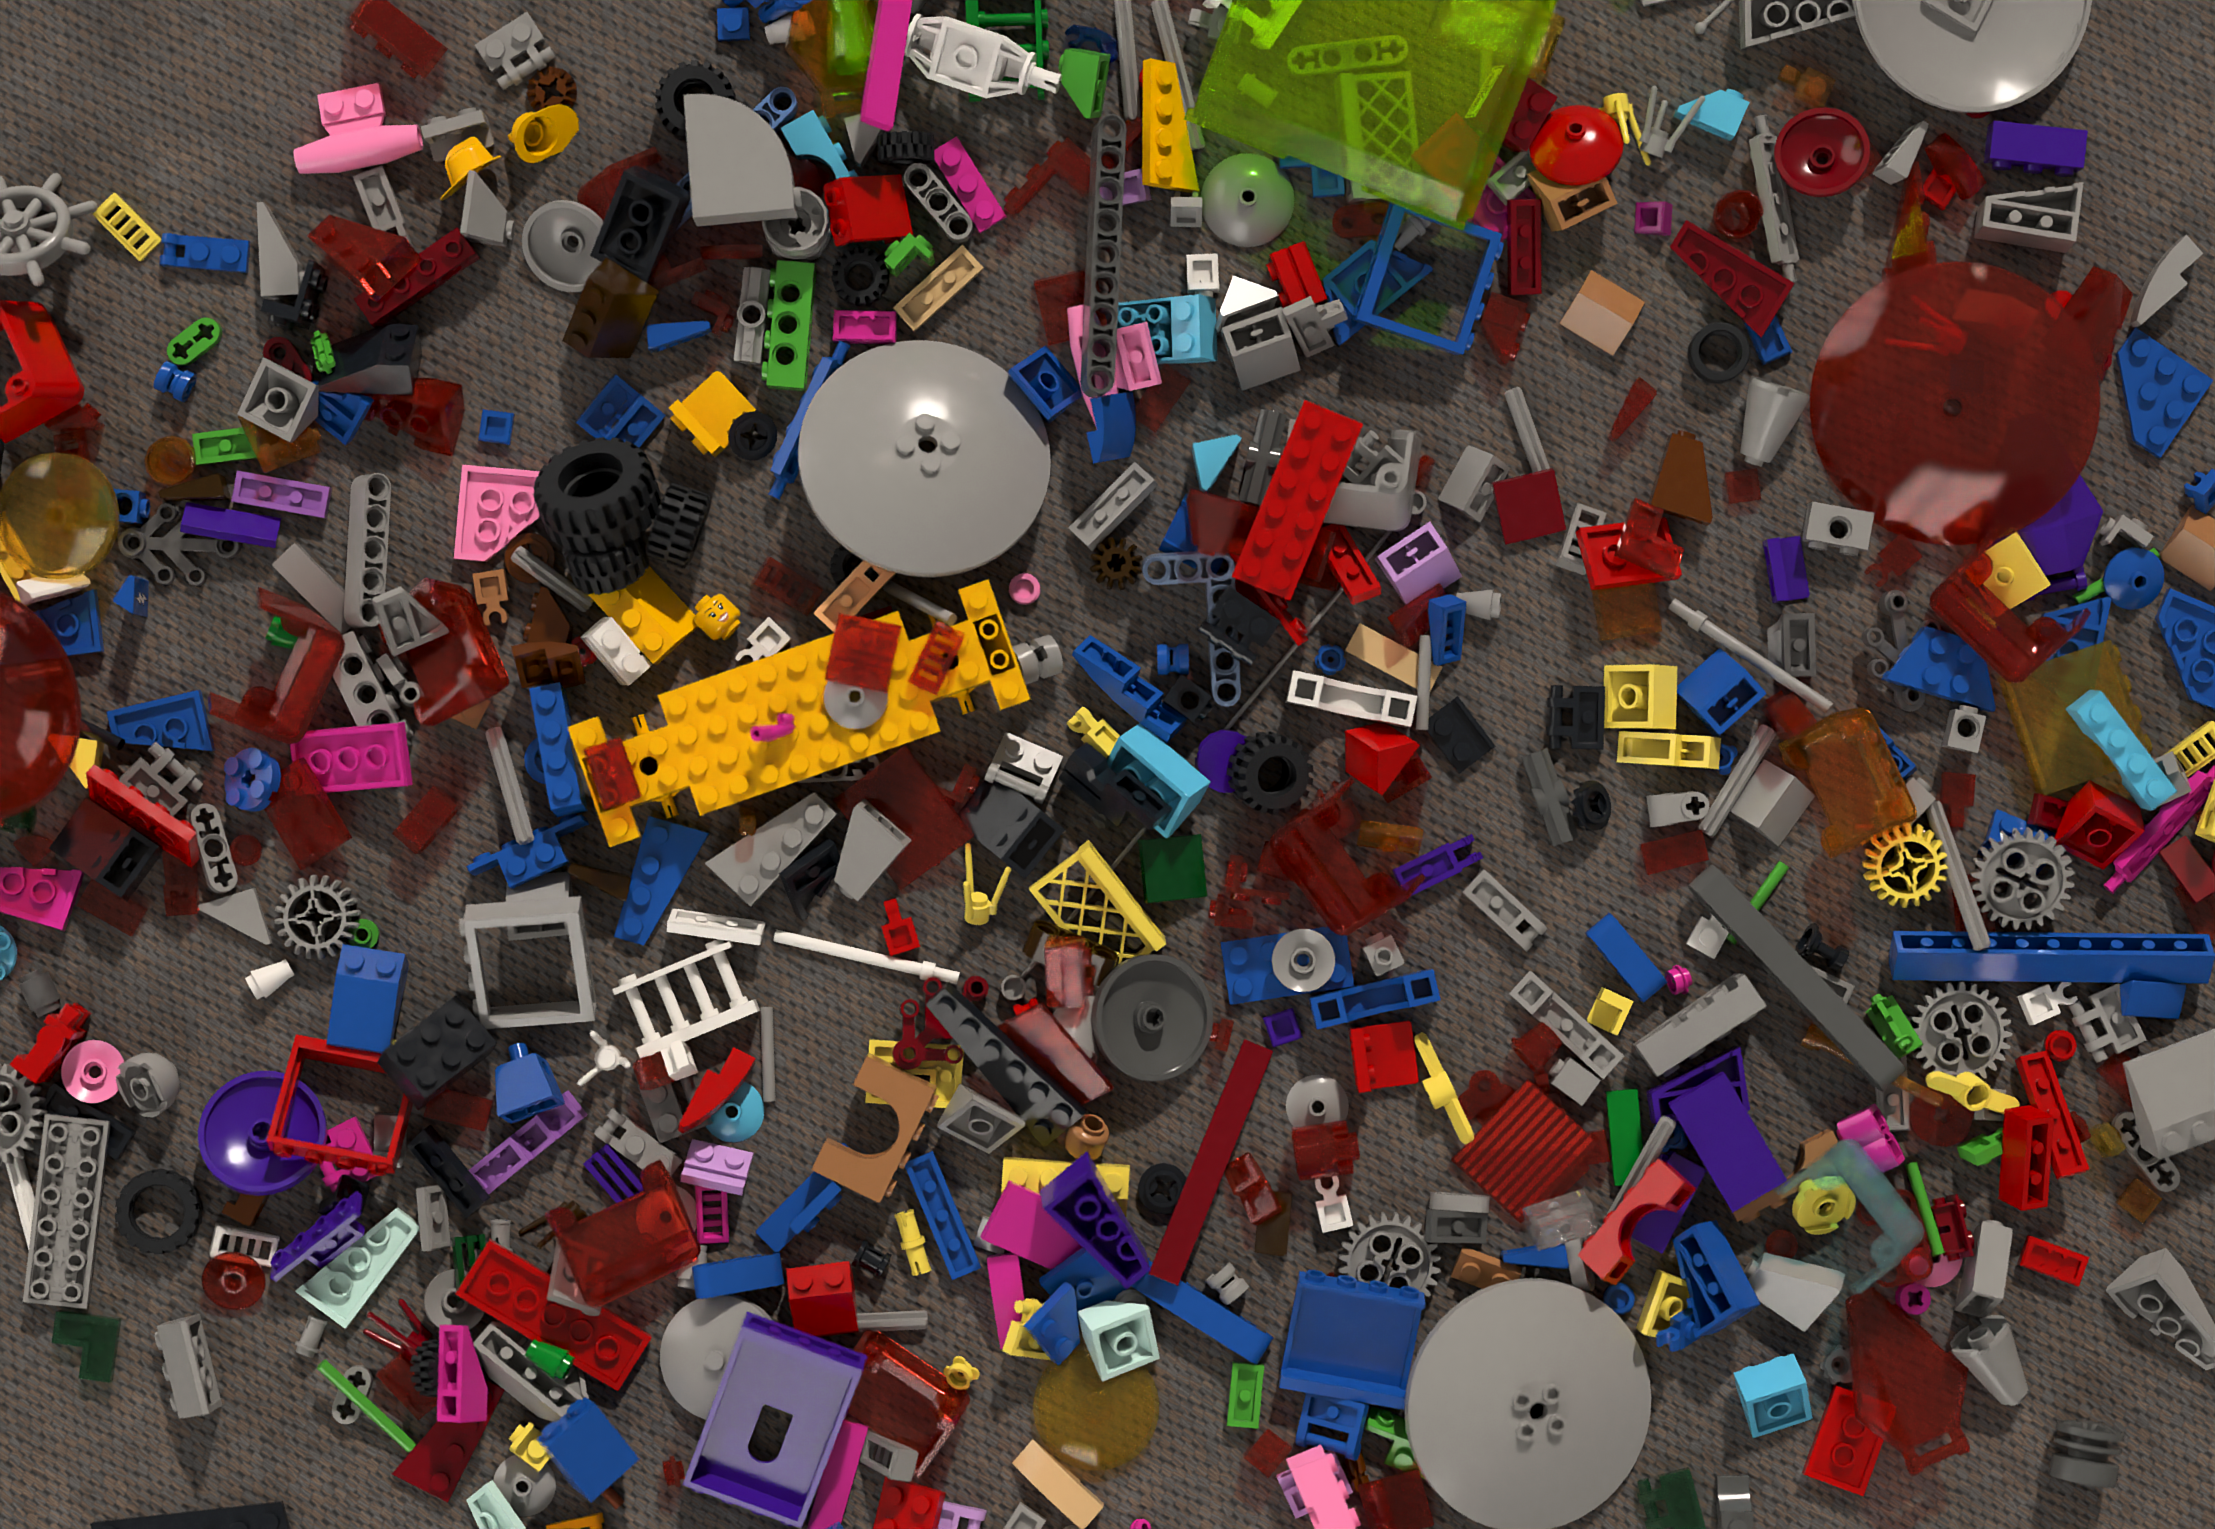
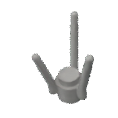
M1652 86L1644 130L1640 138L1642 144L1639 150L1663 158L1665 151L1672 153L1676 141L1705 101L1704 96L1699 97L1668 140L1669 133L1660 130L1668 105L1667 100L1662 101L1654 127H1651L1657 95V87Z

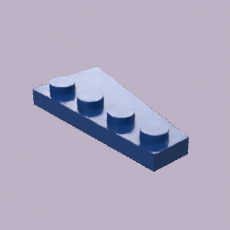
M96 589L84 592L82 595L72 599H66L41 611L38 610L13 622L10 621L0 625V665L104 652Z
M648 816L631 875L627 900L623 903L614 937L646 945L710 833Z

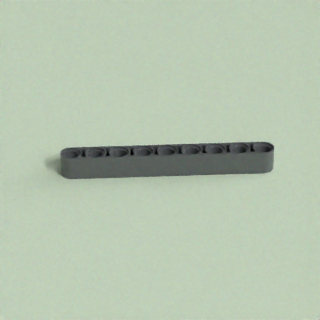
M1107 114L1094 126L1091 140L1080 379L1083 393L1091 398L1103 396L1112 389L1115 382L1126 124L1120 116L1115 114ZM1103 125L1113 127L1116 134L1115 138L1107 137L1104 134ZM1102 156H1108L1113 160V169H1107L1101 163ZM1100 187H1106L1111 190L1112 200L1108 201L1101 197ZM1099 218L1107 219L1110 222V232L1100 229L1098 225ZM1098 249L1105 250L1109 254V263H1102L1098 259ZM1100 280L1107 284V295L1100 294L1096 290V281ZM1095 312H1101L1106 316V326H1100L1095 322ZM1094 343H1099L1105 348L1104 358L1097 357L1092 349ZM1093 374L1102 377L1104 381L1103 389H1097L1092 385L1091 376Z
M1710 864L1688 884L1687 887L1701 904L1878 1090L1883 1092L1906 1070L1900 1060L1718 868Z

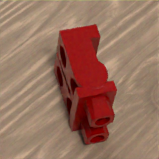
M66 1003L59 1014H48L43 1021L47 1026L39 1030L34 1047L28 1054L16 1055L10 1066L34 1083L50 1082L62 1065L67 1053L76 1045L77 1040L83 1039L88 1032L82 1027L91 1013L77 1003H73V1005Z

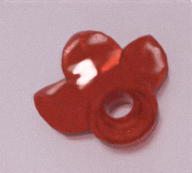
M1480 1070L1471 1076L1469 1089L1460 1094L1458 1101L1467 1120H1471L1476 1116L1477 1120L1484 1127L1516 1092L1512 1087L1500 1083L1499 1078L1493 1072ZM1482 1080L1490 1082V1089L1486 1092L1480 1091L1478 1087L1479 1082ZM1518 1099L1507 1111L1514 1110L1519 1105ZM1503 1115L1489 1129L1490 1132H1493L1501 1124Z

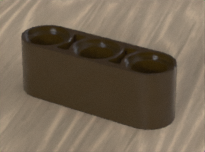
M1036 920L1033 923L1022 948L1023 953L1029 958L1098 987L1112 972L1118 960L1117 953L1112 949L1042 920Z

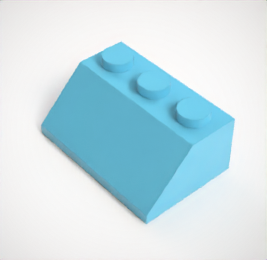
M1140 723L1118 737L1107 759L1109 768L1117 775L1126 769L1173 808L1169 816L1154 828L1166 839L1174 833L1200 803L1211 782L1158 736Z

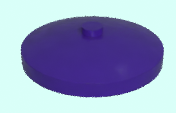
M256 1071L236 1077L214 1093L202 1112L198 1127V1144L202 1158L214 1177L234 1191L257 1196L283 1192L304 1180L317 1166V1164L310 1163L301 1156L292 1155L291 1158L279 1157L273 1154V1151H270L267 1144V1136L285 1073ZM299 1080L284 1138L326 1146L327 1120L323 1108L314 1092Z

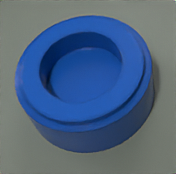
M1618 1282L1616 1285L1610 1284L1605 1289L1603 1302L1617 1315H1622L1633 1308L1635 1295L1628 1285Z

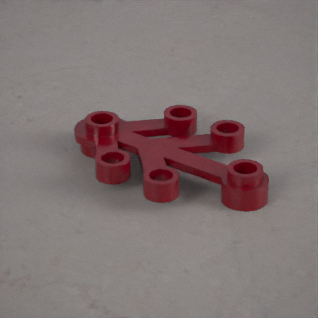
M980 976L968 978L962 986V994L970 1002H978L984 999L989 990L988 983ZM935 977L926 979L922 984V991L925 994L924 1030L916 1038L914 1017L919 1013V1004L913 999H907L900 1005L902 1040L895 1044L892 1056L895 1064L902 1069H914L922 1061H946L948 1064H957L963 1058V1051L957 1045H950L946 1049L924 1048L932 1039H953L926 1006L930 997L935 994L927 990V983L935 982L938 987L937 991L942 988L940 980ZM976 982L981 985L982 991L980 994H974L971 991L972 983ZM911 1003L914 1005L915 1012L912 1015L905 1013V1004ZM905 1048H911L914 1051V1057L911 1060L903 1056ZM950 1049L957 1050L959 1054L957 1060L953 1061L948 1058V1051Z

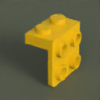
M719 371L711 374L682 402L677 399L669 407L674 413L670 418L682 432L688 428L695 436L691 442L703 455L709 451L714 457L719 455L728 446L727 431L732 425V419L738 418L742 415V412L756 410Z

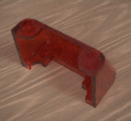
M424 578L409 594L448 628L449 633L410 649L405 653L425 696L420 697L414 702V714L420 724L436 726L499 694L509 685L510 680L475 600L468 590L457 584ZM378 624L379 630L381 632V638L383 642L387 645L381 625Z
M867 1330L853 1348V1351L864 1354L867 1358L845 1417L850 1413L885 1438L916 1450L918 1458L913 1474L920 1478L958 1424L970 1402L969 1394L965 1389L958 1390L951 1387L945 1375L883 1333Z

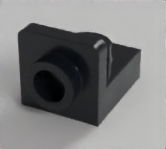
M343 1174L339 1177L336 1191L320 1202L317 1213L326 1216L336 1208L342 1199L350 1197L357 1191L362 1194V1214L370 1189L369 1185Z

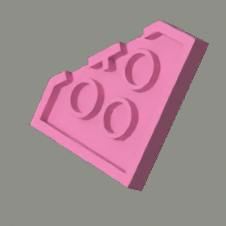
M462 465L454 559L488 562L515 537L519 536L541 517L533 496L534 483L540 471Z

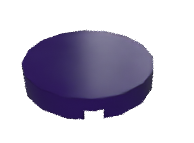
M1219 730L1209 734L1200 743L1197 758L1195 757V768L1211 781L1208 786L1209 788L1223 793L1235 791L1230 788L1228 783L1232 777L1227 775V768H1232L1233 765L1228 760L1230 755L1236 756L1238 751L1234 748L1238 743L1241 745L1246 744L1244 741L1246 736L1236 731Z

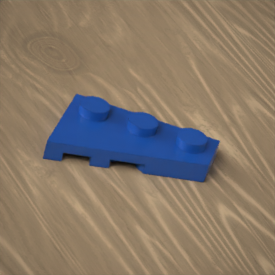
M201 690L106 711L111 733L123 738L125 743L151 746L154 742H157L160 746L215 751Z

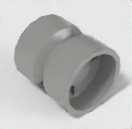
M1050 635L1033 639L1029 645L1021 643L1012 646L1025 685L1038 681L1039 676L1045 679L1059 674L1063 670L1060 649L1054 638Z

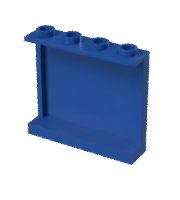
M1318 1270L1299 1271L1281 1364L1279 1388L1404 1410L1406 1387L1422 1308L1424 1309L1425 1307L1424 1293L1410 1286H1402L1401 1289L1389 1287L1381 1281L1360 1282L1348 1275H1340L1337 1278L1326 1276L1325 1273Z

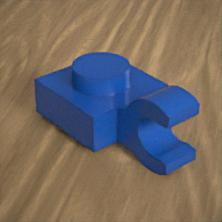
M1687 1307L1670 1318V1327L1656 1334V1346L1661 1347L1664 1344H1669L1670 1351L1675 1352L1679 1349L1682 1350L1700 1338H1695L1693 1328H1696L1692 1308L1688 1309Z

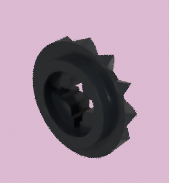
M757 410L742 412V415L738 418L732 419V425L727 431L728 445L738 457L744 460L755 461L766 457L774 449L777 442L775 423L768 415ZM754 425L755 431L764 437L753 438L752 443L749 444V440L741 433L750 432L751 427Z
M1597 781L1581 782L1579 788L1573 790L1575 799L1571 803L1575 806V811L1572 815L1578 817V826L1585 827L1586 831L1600 830L1606 826L1610 819L1611 801L1605 787Z
M1160 1163L1150 1166L1142 1174L1139 1181L1138 1192L1140 1199L1153 1212L1159 1214L1172 1213L1187 1178L1178 1167L1171 1164ZM1157 1176L1164 1183L1176 1181L1169 1188L1170 1201L1162 1193L1151 1196L1158 1188Z

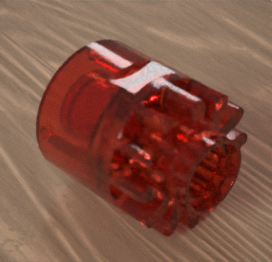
M1346 1120L1291 1128L1299 1182L1354 1174L1352 1161L1360 1160L1356 1132L1348 1133Z

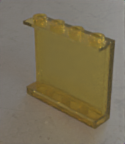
M2106 640L1997 677L2037 793L2043 794V796L2118 771L2104 751L2081 731L2065 710L2089 690L2102 691L2149 754L2152 752L2151 741L2147 734H2143L2139 723L2142 722L2139 707L2132 703L2129 692H2132L2130 680L2126 674H2122L2119 663L2122 661L2120 651L2115 644L2112 645L2111 640Z

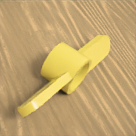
M1423 1032L1415 1035V1044L1431 1076L1423 1080L1422 1084L1429 1094L1432 1106L1435 1110L1442 1106L1445 1107L1452 1125L1463 1144L1473 1142L1474 1133L1430 1040Z
M1935 1071L1926 1076L1928 1087L1952 1095L1955 1100L1971 1111L1986 1108L2004 1115V1109L2020 1107L2019 1101L2015 1097L1991 1089L1986 1082L1972 1072H1963L1954 1077L1940 1071Z

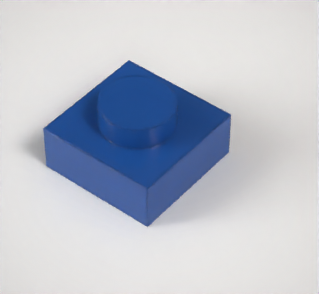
M748 7L717 8L718 41L750 40Z

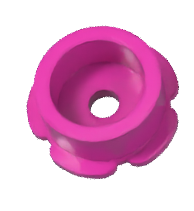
M1675 965L1672 966L1671 970L1665 972V979L1672 994L1682 993L1685 995L1689 992L1688 987L1692 985V978L1686 968Z

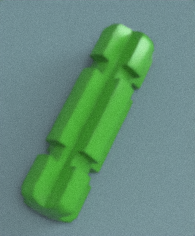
M318 330L313 333L314 337L310 339L316 366L319 372L326 371L327 374L333 372L332 368L336 364L329 335L326 332L320 333Z

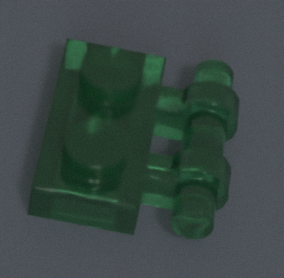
M1688 1467L1658 1475L1661 1488L1652 1489L1649 1478L1637 1481L1640 1492L1637 1494L1639 1504H1643L1647 1517L1645 1521L1646 1529H1664L1672 1527V1529H1706L1692 1475ZM1664 1499L1668 1515L1659 1517L1655 1501Z

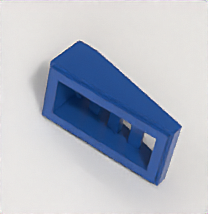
M709 321L648 324V350L651 353H656L707 335L713 331L712 324Z
M1451 594L1429 599L1428 602L1433 664L1436 666L1461 660L1466 601ZM1450 645V649L1445 650V647Z
M1561 1241L1510 1249L1500 1253L1501 1260L1508 1264L1558 1269L1569 1268L1566 1247Z

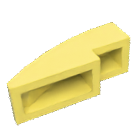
M1619 731L1617 762L1719 769L1721 738Z

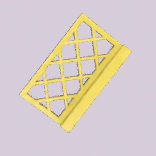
M1089 840L1083 843L1077 852L1029 887L1030 892L1057 926L1072 932L1070 929L1077 930V935L1080 936L1081 931L1099 933L1098 943L1101 945L1104 933L1122 935L1120 951H1114L1119 957L1118 965L1122 963L1123 958L1130 959L1135 956L1150 954L1154 950L1157 952L1166 945L1163 933ZM1077 861L1086 870L1084 882L1066 879L1067 868ZM1063 872L1062 879L1055 878ZM1089 875L1095 881V883L1088 882ZM1047 883L1061 884L1059 900L1046 899L1039 889ZM1065 885L1083 887L1081 903L1063 901ZM1087 888L1101 889L1105 894L1103 906L1085 904ZM1108 899L1114 905V907L1107 906ZM1051 905L1058 906V912ZM1062 906L1080 908L1078 925L1065 923L1061 919ZM1084 909L1103 911L1100 927L1082 925ZM1106 912L1121 914L1124 918L1122 930L1104 928ZM1127 923L1133 931H1127ZM1125 937H1138L1145 947L1137 953L1124 952Z

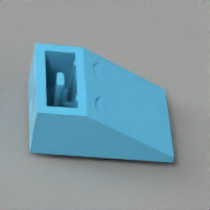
M1196 294L1118 303L1117 328L1147 322L1157 364L1218 361L1215 298Z

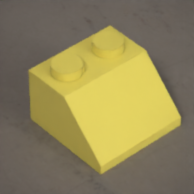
M1655 664L1604 665V728L1676 729L1677 666Z

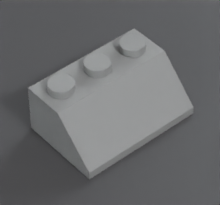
M200 1314L158 1325V1331L155 1332V1341L157 1348L163 1350L165 1362L162 1364L163 1374L166 1381L171 1383L173 1393L170 1394V1403L173 1411L178 1412L179 1419L206 1415L221 1407V1397Z

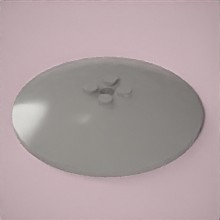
M1852 0L1862 38L1869 52L1887 76L1907 93L1929 105L1964 113L1990 112L2007 108L2027 100L2047 87L2064 70L2078 49L2087 27L2092 0Z
M909 340L878 346L852 358L839 367L816 392L806 411L799 436L798 467L801 483L806 498L823 527L843 547L859 558L877 567L905 575L921 577L954 575L978 568L1001 556L1019 541L1034 522L1044 501L1050 478L1051 458L1048 436L1042 418L1035 406L1003 368L974 351L944 342ZM928 440L935 444L936 450L926 453L919 448L918 444Z

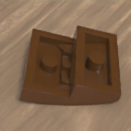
M531 642L511 646L522 689L553 681V683L560 682L564 688L586 683L576 645L560 642Z

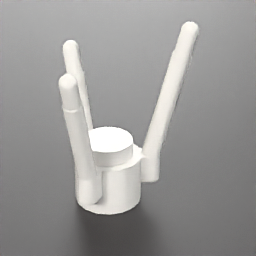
M591 1031L590 1036L600 1047L595 1053L594 1060L596 1066L578 1081L579 1086L586 1084L602 1070H613L619 1064L625 1068L631 1066L627 1058L621 1057L618 1048L608 1045L607 1041L602 1039L595 1031Z

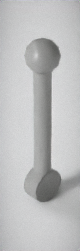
M1724 0L1703 22L1696 23L1694 27L1697 34H1704L1707 26L1733 0Z

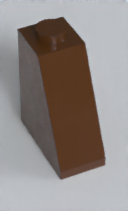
M1678 430L1677 434L1672 433L1668 436L1647 508L1707 526L1711 524L1713 517L1703 442L1695 440V434Z

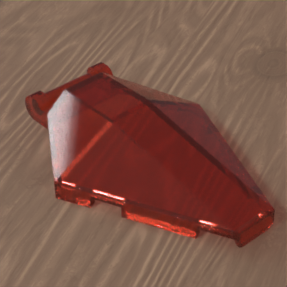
M1875 1287L1849 1297L1845 1301L1855 1419L1902 1453L1906 1468L1912 1476L1922 1473L1923 1468L1955 1454L1961 1456L1970 1452L1969 1443L1960 1427L1961 1410L1969 1368L1950 1351L1946 1353L1931 1339L1933 1337L1896 1303L1892 1305L1875 1290ZM1949 1434L1951 1438L1950 1443L1923 1455H1917L1915 1449Z

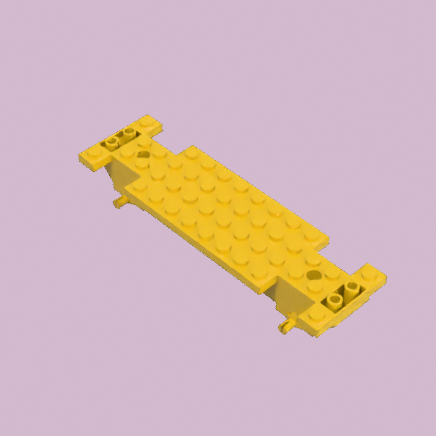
M989 580L958 590L969 619L967 621L946 627L944 622L938 620L937 624L935 618L928 615L934 632L909 641L899 611L668 691L658 695L668 726L649 731L644 714L638 715L639 720L635 716L631 719L638 736L609 746L598 716L569 726L568 730L609 847L641 837L631 809L632 807L651 801H661L666 819H668L672 815L673 817L679 815L673 797L680 791L690 788L699 815H704L940 732L941 730L931 702L933 703L947 697H957L962 714H968L965 701L970 712L976 711L969 693L976 687L990 682L1000 710L1031 700ZM947 652H954L959 658L957 667L952 670H946L941 665V658ZM851 665H861L874 670L883 679L888 692V702L883 715L874 724L861 729L847 728L835 722L827 712L824 703V691L828 680L841 668ZM852 691L849 695L850 701L853 703L859 702L861 699L860 692ZM779 714H793V725L796 726L791 734L773 741L755 742L752 740L750 732L754 726L777 725V716ZM648 757H653L658 762V769L653 775L645 774L642 769V763Z

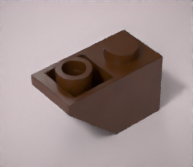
M540 587L539 593L535 592L532 598L530 610L535 612L532 624L527 623L525 627L523 641L527 643L560 642L570 644L574 629L573 625L552 591L548 588Z

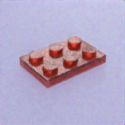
M304 757L297 759L281 770L279 789L277 792H272L271 797L268 799L272 802L264 810L299 869L304 870L352 839V836Z

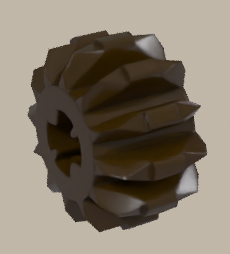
M1111 537L1108 538L1110 549L1107 550L1101 543L1097 545L1098 550L1103 554L1102 556L1091 554V560L1101 562V564L1090 567V571L1096 573L1102 570L1103 573L1096 578V582L1100 584L1106 577L1109 578L1106 587L1108 590L1113 588L1114 580H1118L1119 589L1124 590V578L1132 585L1136 583L1135 578L1129 574L1130 572L1142 573L1141 568L1133 566L1132 563H1139L1143 558L1141 555L1130 556L1137 549L1135 544L1131 545L1126 551L1124 549L1126 545L1125 538H1121L1119 547H1115L1114 539ZM1113 556H1119V560L1122 558L1125 560L1126 564L1121 566L1120 572H1113L1114 568L1110 570L1107 566L1108 563L1112 562Z

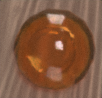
M172 435L160 438L151 444L144 458L146 472L155 482L167 486L179 483L187 479L196 468L194 448L184 438ZM171 458H173V459H175V460H177V461H179V462H181V463H183V464H179V465H178V464H175V463H173V462L171 461Z

